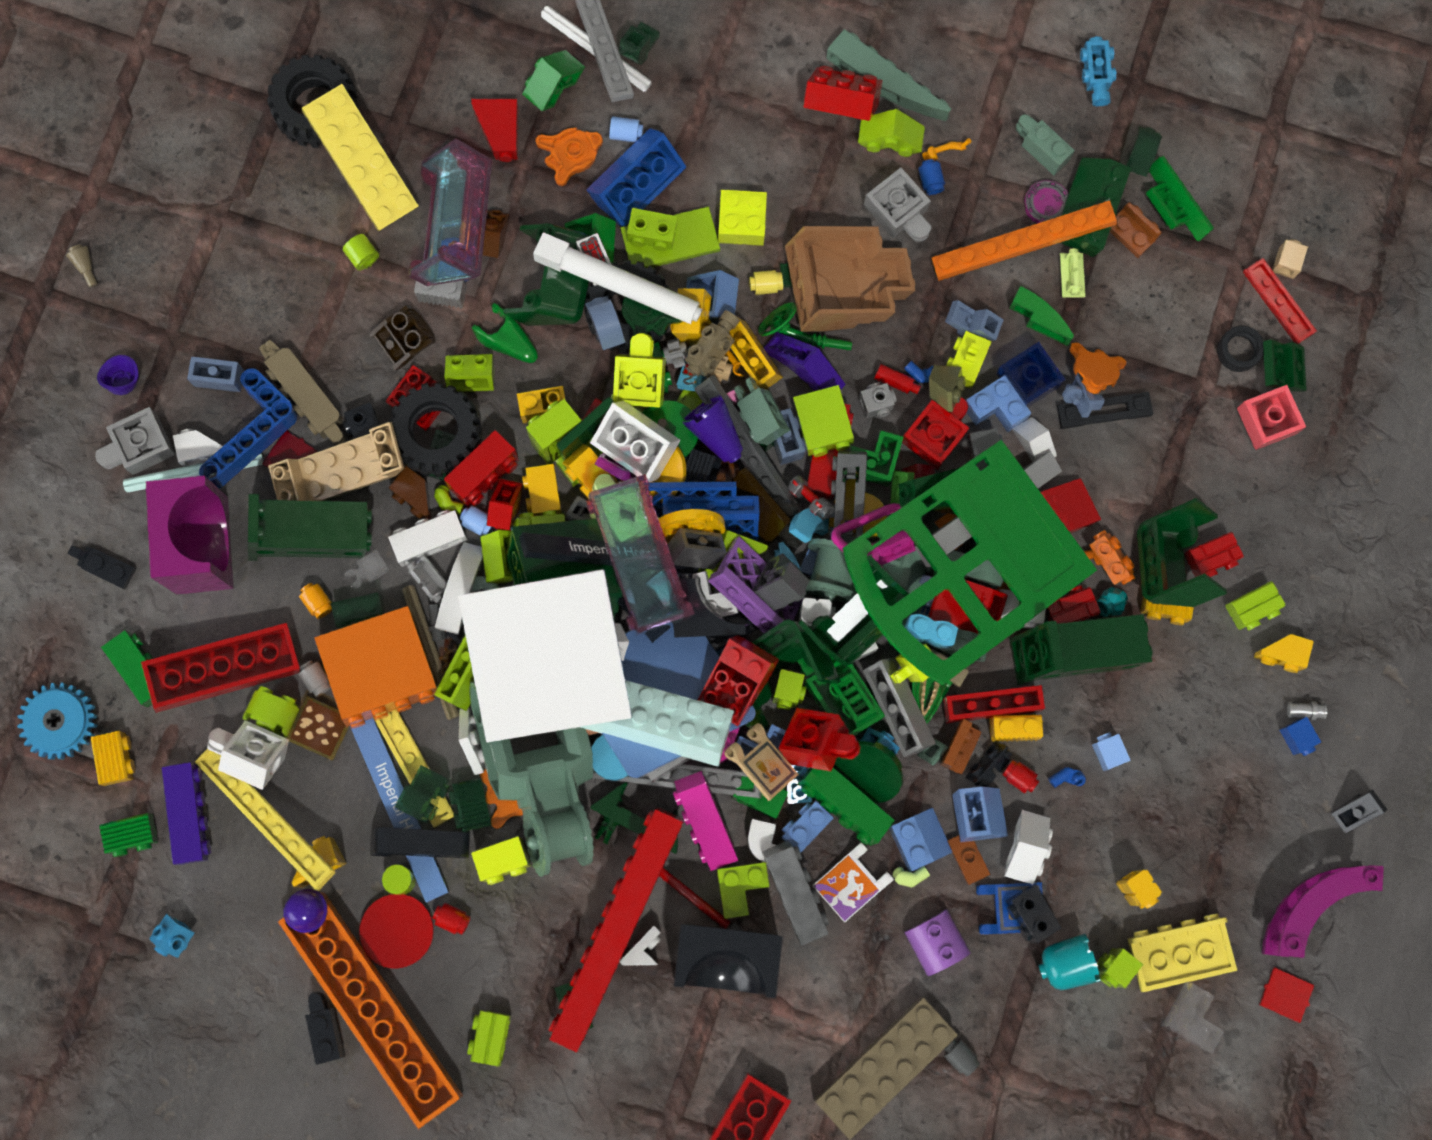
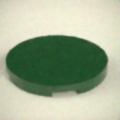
M857 739L860 744L859 754L854 759L837 757L833 768L874 803L891 800L898 794L904 782L903 766L900 760L889 748L878 742L874 744Z

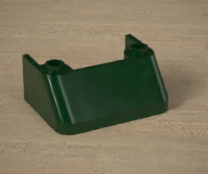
M549 223L520 226V231L535 239L537 243L544 232L569 243V246L578 250L575 244L576 241L589 237L586 233ZM545 266L541 288L527 293L522 308L504 309L503 313L525 326L574 324L580 320L583 314L589 281L564 270L559 272Z
M1194 498L1147 519L1138 527L1137 540L1142 595L1153 604L1195 607L1227 594V589L1205 573L1188 581L1186 580L1183 549L1192 546L1196 542L1199 526L1218 518V514L1198 498Z
M871 555L867 557L872 564L871 569L878 587L888 605L893 606L910 594ZM858 593L832 618L828 615L818 616L813 620L811 626L803 620L798 623L822 651L844 666L855 662L883 635L866 611Z
M785 620L752 642L779 659L769 679L780 673L781 669H786L803 657L807 666L813 668L818 681L834 684L841 682L829 655L820 649L797 621ZM768 681L752 705L756 714L751 722L745 724L747 728H752L757 723L761 724L764 730L770 728L761 709V706L771 698L772 691Z

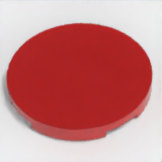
M391 894L381 897L368 907L362 917L359 929L361 945L368 957L383 967L393 969L408 967L422 959L432 944L434 937L432 917L425 905L412 896Z

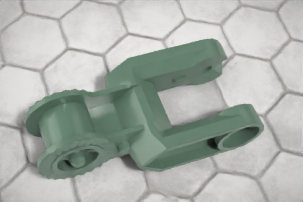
M825 538L811 539L808 548L817 553L810 582L806 588V594L814 598L830 600L831 603L835 602L846 605L857 594V591L848 571L844 553L832 540ZM916 549L907 555L882 565L909 593L921 586L919 581L923 574L930 573L935 575V571L931 566H925ZM954 550L947 554L951 561H956L965 555V553ZM984 561L964 577L965 580L997 590L998 586L1001 587L1004 581L990 561ZM907 616V617H906L905 619H903V621H902V625H903L904 627H905V624H906V620H907V618H908L909 616ZM958 629L955 643L951 648L937 649L929 644L927 646L938 653L952 655L977 637L978 634ZM985 653L975 662H984L986 660L987 653Z
M471 682L469 686L470 703L489 782L498 800H516L519 809H522L524 836L526 838L525 844L528 847L527 852L530 855V861L533 863L535 872L538 873V876H546L550 873L552 862L576 857L582 866L592 864L594 856L592 830L589 827V820L587 819V813L584 811V806L581 805V801L578 798V786L593 778V753L586 729L575 727L555 731L559 745L513 755L510 739L486 742L475 682Z

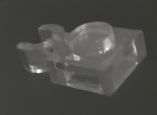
M374 550L356 562L359 566L357 570H348L344 575L347 579L353 575L357 576V580L351 584L352 588L355 589L361 586L363 579L367 578L369 583L390 571L378 551Z

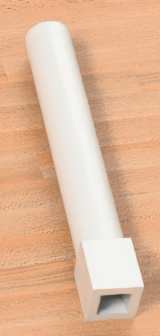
M544 232L534 250V260L559 272L561 270L569 272L690 325L693 321L697 322L701 315L702 308H699L700 302L573 249L569 246V243Z

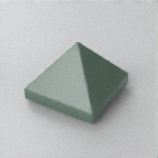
M935 738V745L921 751L917 755L932 766L940 762L948 750L945 744Z

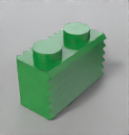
M150 813L99 825L104 853L113 854V857L128 855V850L137 848V852L152 849V844L159 843L154 816Z

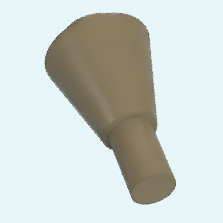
M81 244L71 247L66 257L84 276L89 288L98 285L92 273L88 247H83Z

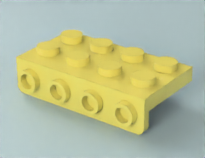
M1217 913L1204 916L1205 921L1196 923L1195 919L1181 921V926L1172 928L1171 924L1157 927L1158 932L1149 933L1148 929L1133 932L1134 937L1127 938L1131 955L1143 964L1136 974L1140 991L1147 992L1237 971L1225 925L1227 918L1219 917Z

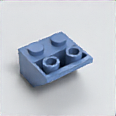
M983 786L958 789L952 794L960 842L1008 836L999 788Z

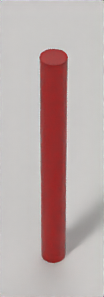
M662 869L659 875L662 880L722 928L726 929L731 921L724 919L721 913L666 869Z

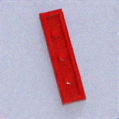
M1264 258L1243 271V274L1294 343L1299 344L1317 332Z

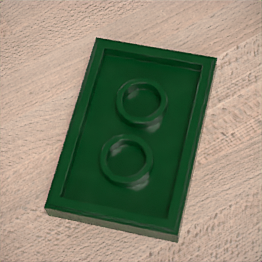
M607 397L557 443L560 457L563 460L567 459L582 444L585 445L594 437L610 406L614 403L610 397Z

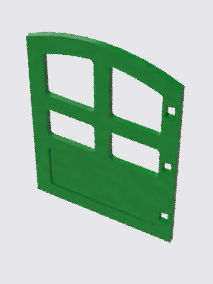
M1002 440L843 548L847 568L854 587L877 628L908 662L940 685L947 683L1016 630H1020L1025 626L1024 624L1097 571L1091 560ZM984 459L988 466L980 471L976 464ZM931 495L935 503L927 508L922 501ZM942 502L948 503L976 542V547L956 561H951L921 520L924 514ZM903 530L907 532L935 571V576L896 604L890 606L886 603L878 587L867 555ZM877 533L880 541L872 546L867 539ZM984 561L992 563L1019 600V606L999 621H995L964 579L967 573ZM944 590H948L978 630L977 637L946 660L940 659L928 650L902 625L903 619Z

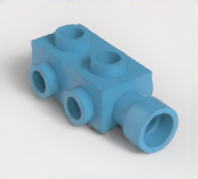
M1102 37L1090 38L1089 41H1086L1084 48L1080 50V60L1084 62L1082 82L1086 83V91H1094L1092 94V104L1094 106H1105L1111 102L1110 92L1107 90L1110 89L1112 83L1116 80V68H1111V61L1114 59V47H1109V40H1103Z

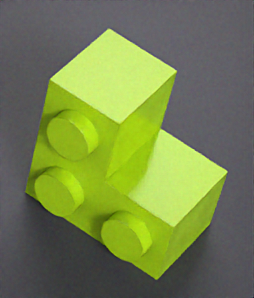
M898 109L874 114L870 121L861 119L858 143L870 152H879L881 149L891 148L898 152L900 156L909 157L912 154L922 152L925 126Z
M766 862L717 869L724 919L749 915L745 891L769 887Z

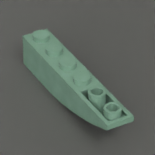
M844 29L827 49L826 59L842 71H853L855 75L859 76L874 75L877 79L883 80L880 97L925 116L947 121L951 108L945 100L935 97L926 86H920L916 83L910 74L900 71L891 60L884 59L872 46L862 43L856 34L849 33Z

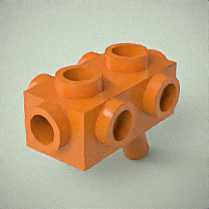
M1105 530L1093 537L1095 542L1089 545L1092 550L1084 551L1088 558L1094 559L1097 565H1102L1114 585L1119 582L1125 585L1135 579L1133 575L1135 573L1133 570L1134 564L1128 556L1123 555L1120 550L1122 546L1118 538L1110 533L1107 534Z

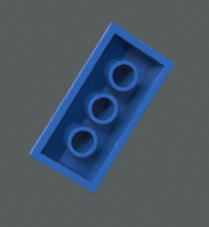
M650 128L586 190L600 209L612 220L616 221L620 227H625L629 224L632 208L643 210L686 168V165L665 134Z

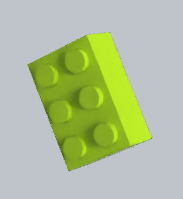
M565 399L560 402H553L548 406L547 412L541 416L536 415L529 420L526 430L531 445L547 465L554 463L558 459L557 443L582 420Z

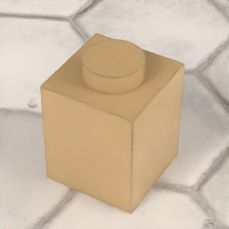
M1286 239L1279 247L1272 269L1273 272L1294 279L1301 272L1308 246L1302 245L1297 240Z

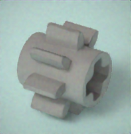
M678 338L668 340V347L663 348L667 364L673 363L675 368L686 366L685 359L689 355L686 342L680 343Z

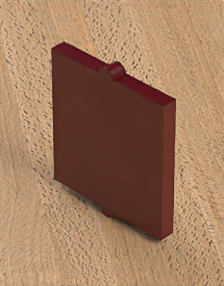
M286 431L262 464L268 467V465L285 459H300L318 451L306 444L303 438L299 439Z

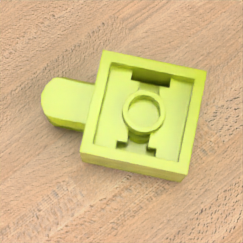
M638 333L632 337L630 341V355L619 354L615 356L614 402L625 401L632 406L659 408L663 405L666 358L653 357V339L649 334Z

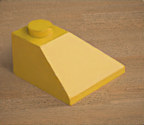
M322 836L312 842V848L333 870L347 864L334 838ZM298 871L292 880L294 887L304 888L310 884Z

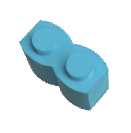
M914 614L907 618L905 628L920 643L926 642L937 649H949L955 643L958 628L950 622H934L927 616Z

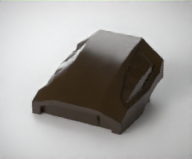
M405 305L369 333L371 337L376 339L388 356L394 370L404 367L422 350L436 342L434 333L428 324L410 305Z

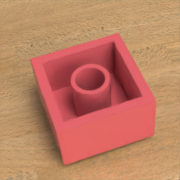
M1287 385L1246 400L1237 408L1255 450L1294 436L1306 428Z

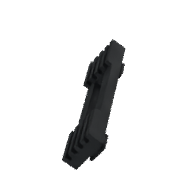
M1149 392L1104 398L1103 406L1125 403L1128 411L1081 417L1077 406L1073 403L1060 404L1057 406L1059 423L1061 424L1060 428L1066 429L1089 424L1150 417L1153 415Z

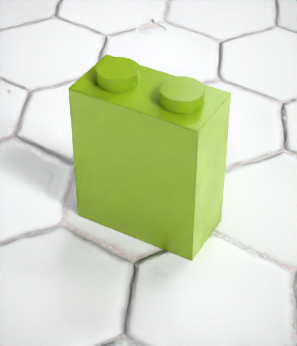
M839 385L793 397L794 408L808 456L820 457L826 455L829 450L837 449V451H843L854 444L853 432Z

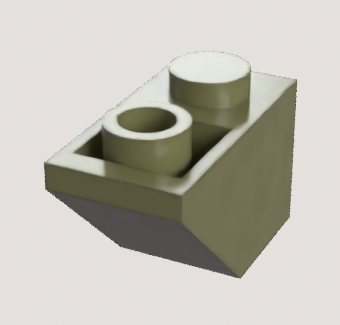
M934 365L929 376L930 398L948 412H953L956 403L960 402L961 390L964 391L966 378L962 376V367Z

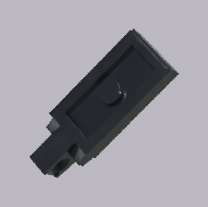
M71 546L67 553L79 560L76 565L84 571L124 590L136 571L134 567L86 546L84 551Z

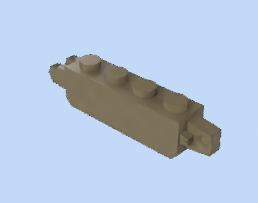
M271 340L261 345L259 349L266 360L264 363L269 368L265 372L273 382L276 380L280 382L282 387L279 390L287 399L292 398L296 404L293 408L301 418L303 416L308 418L310 422L306 425L314 435L319 433L323 439L328 437L335 446L347 442L345 435L339 429L343 425L342 416L291 350L287 348L280 349Z

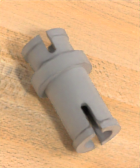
M1310 701L1309 704L1288 702L1287 715L1289 718L1308 717L1310 720H1316L1317 718L1326 719L1327 705L1317 704L1316 701Z

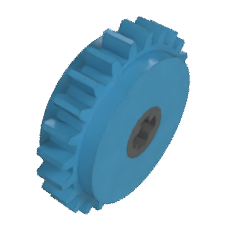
M51 683L50 689L43 685L41 686V693L34 690L33 695L35 697L33 699L26 698V701L29 703L28 706L20 707L25 711L24 715H18V718L22 719L23 723L17 725V728L24 730L19 736L27 738L24 745L32 746L30 750L32 753L39 752L38 756L43 758L48 756V759L54 760L56 755L58 759L64 760L65 753L67 756L73 757V750L82 752L81 745L90 744L87 737L95 735L90 732L91 728L97 727V724L92 723V719L97 718L98 715L91 713L96 707L92 704L88 705L91 698L88 696L83 697L85 693L83 690L79 689L76 691L75 686L70 685L67 687L65 683H61L59 687L57 684ZM59 718H61V721L57 722V725H55L54 721H57Z

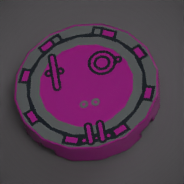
M1044 180L1035 183L1029 188L1024 198L1026 214L1037 224L1060 217L1068 197V192L1062 185L1054 181Z

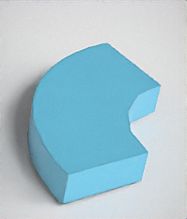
M807 508L793 517L789 526V532L806 543L812 539L813 533L819 535L828 533L829 518L823 521Z

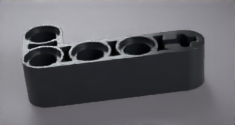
M375 828L371 831L370 855L382 857L404 855L469 858L470 833Z

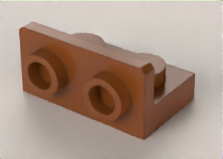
M1130 202L1115 216L1117 225L1111 226L1110 233L1137 258L1150 248L1162 234L1158 225L1153 221H1149L1143 215L1142 210Z
M965 719L959 722L948 750L940 763L941 766L958 774H963L981 735V731L971 727V722Z

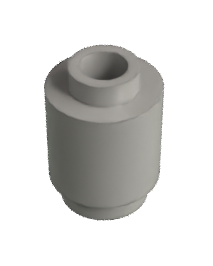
M310 660L300 667L301 672L298 676L310 694L313 693L315 697H319L331 689L327 674L319 662L313 663Z

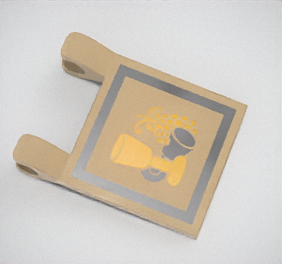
M757 723L747 732V736L759 745L744 756L741 746L735 742L724 751V754L729 760L737 763L766 799L770 801L799 774L767 738L764 727Z

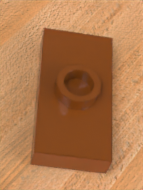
M959 835L947 841L967 885L991 875L974 841L960 842Z

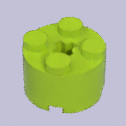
M260 686L258 690L254 691L242 718L248 722L251 718L256 721L255 725L278 735L282 732L284 737H288L300 710L298 705L295 704L296 700L286 695H282L281 698L272 695V690Z

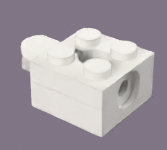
M245 720L235 734L220 728L212 730L209 734L207 747L208 750L221 755L219 771L263 790L285 760L289 739Z

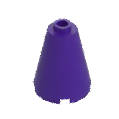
M721 395L710 398L711 404L704 405L702 403L693 409L684 418L686 421H682V423L723 462L729 461L733 463L742 456L743 447L725 400Z

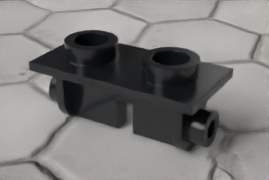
M995 742L987 748L985 755L980 761L972 765L965 778L974 782L976 787H988L997 777L991 770L995 768L998 772H1001L1011 761L1012 753L1007 750V746Z

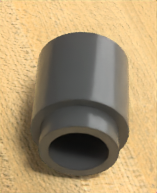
M954 1039L944 1048L946 1052L943 1056L960 1074L963 1073L966 1077L973 1073L980 1065V1062L977 1060L978 1056L962 1039L957 1041Z

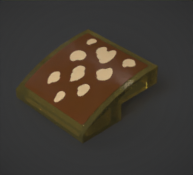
M307 696L287 739H289V742L333 761L349 727H346L342 721L339 710Z

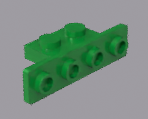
M1164 156L1159 157L1148 168V171L1158 185L1149 189L1146 195L1171 230L1186 224L1197 241L1202 240L1214 229L1213 225Z

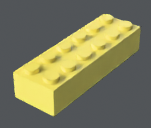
M343 84L302 107L303 114L378 232L419 207Z

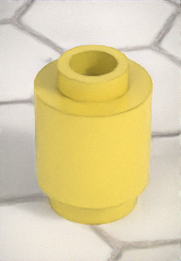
M776 270L753 272V277H749L750 291H754L755 295L773 294L783 290L782 273L776 272Z

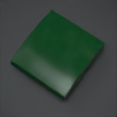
M1272 339L1263 341L1265 386L1277 389L1287 385L1290 391H1307L1304 346L1293 342L1283 344Z

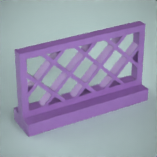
M738 536L733 540L718 570L711 574L708 581L765 634L784 621L778 616L777 611H783L785 620L793 621L804 598L798 602L794 601L792 606L787 605L783 609L779 608L773 611L752 590L760 575L755 574L753 563L762 572L766 562ZM738 547L743 551L745 559H739ZM729 564L734 565L736 575L728 568ZM740 564H746L749 575H743ZM744 580H750L752 590L745 584Z

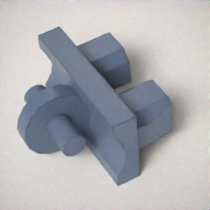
M1077 373L1073 383L1066 385L1062 397L1066 403H1073L1077 406L1081 417H1089L1092 410H1101L1104 398L1102 395H1094L1088 392L1082 383L1083 377Z

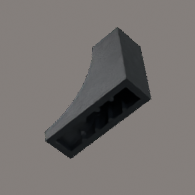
M678 574L679 579H671L674 638L750 634V624L729 621L712 609L704 597L700 578H693V574Z

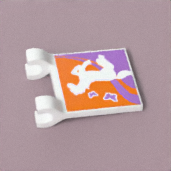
M862 842L812 885L844 923L894 880L888 872L876 880L863 866L858 858L868 849Z

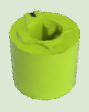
M365 234L354 236L342 249L357 270L368 269L379 257V253Z
M392 865L383 873L382 883L389 893L406 895L415 887L416 878L413 871L408 867Z

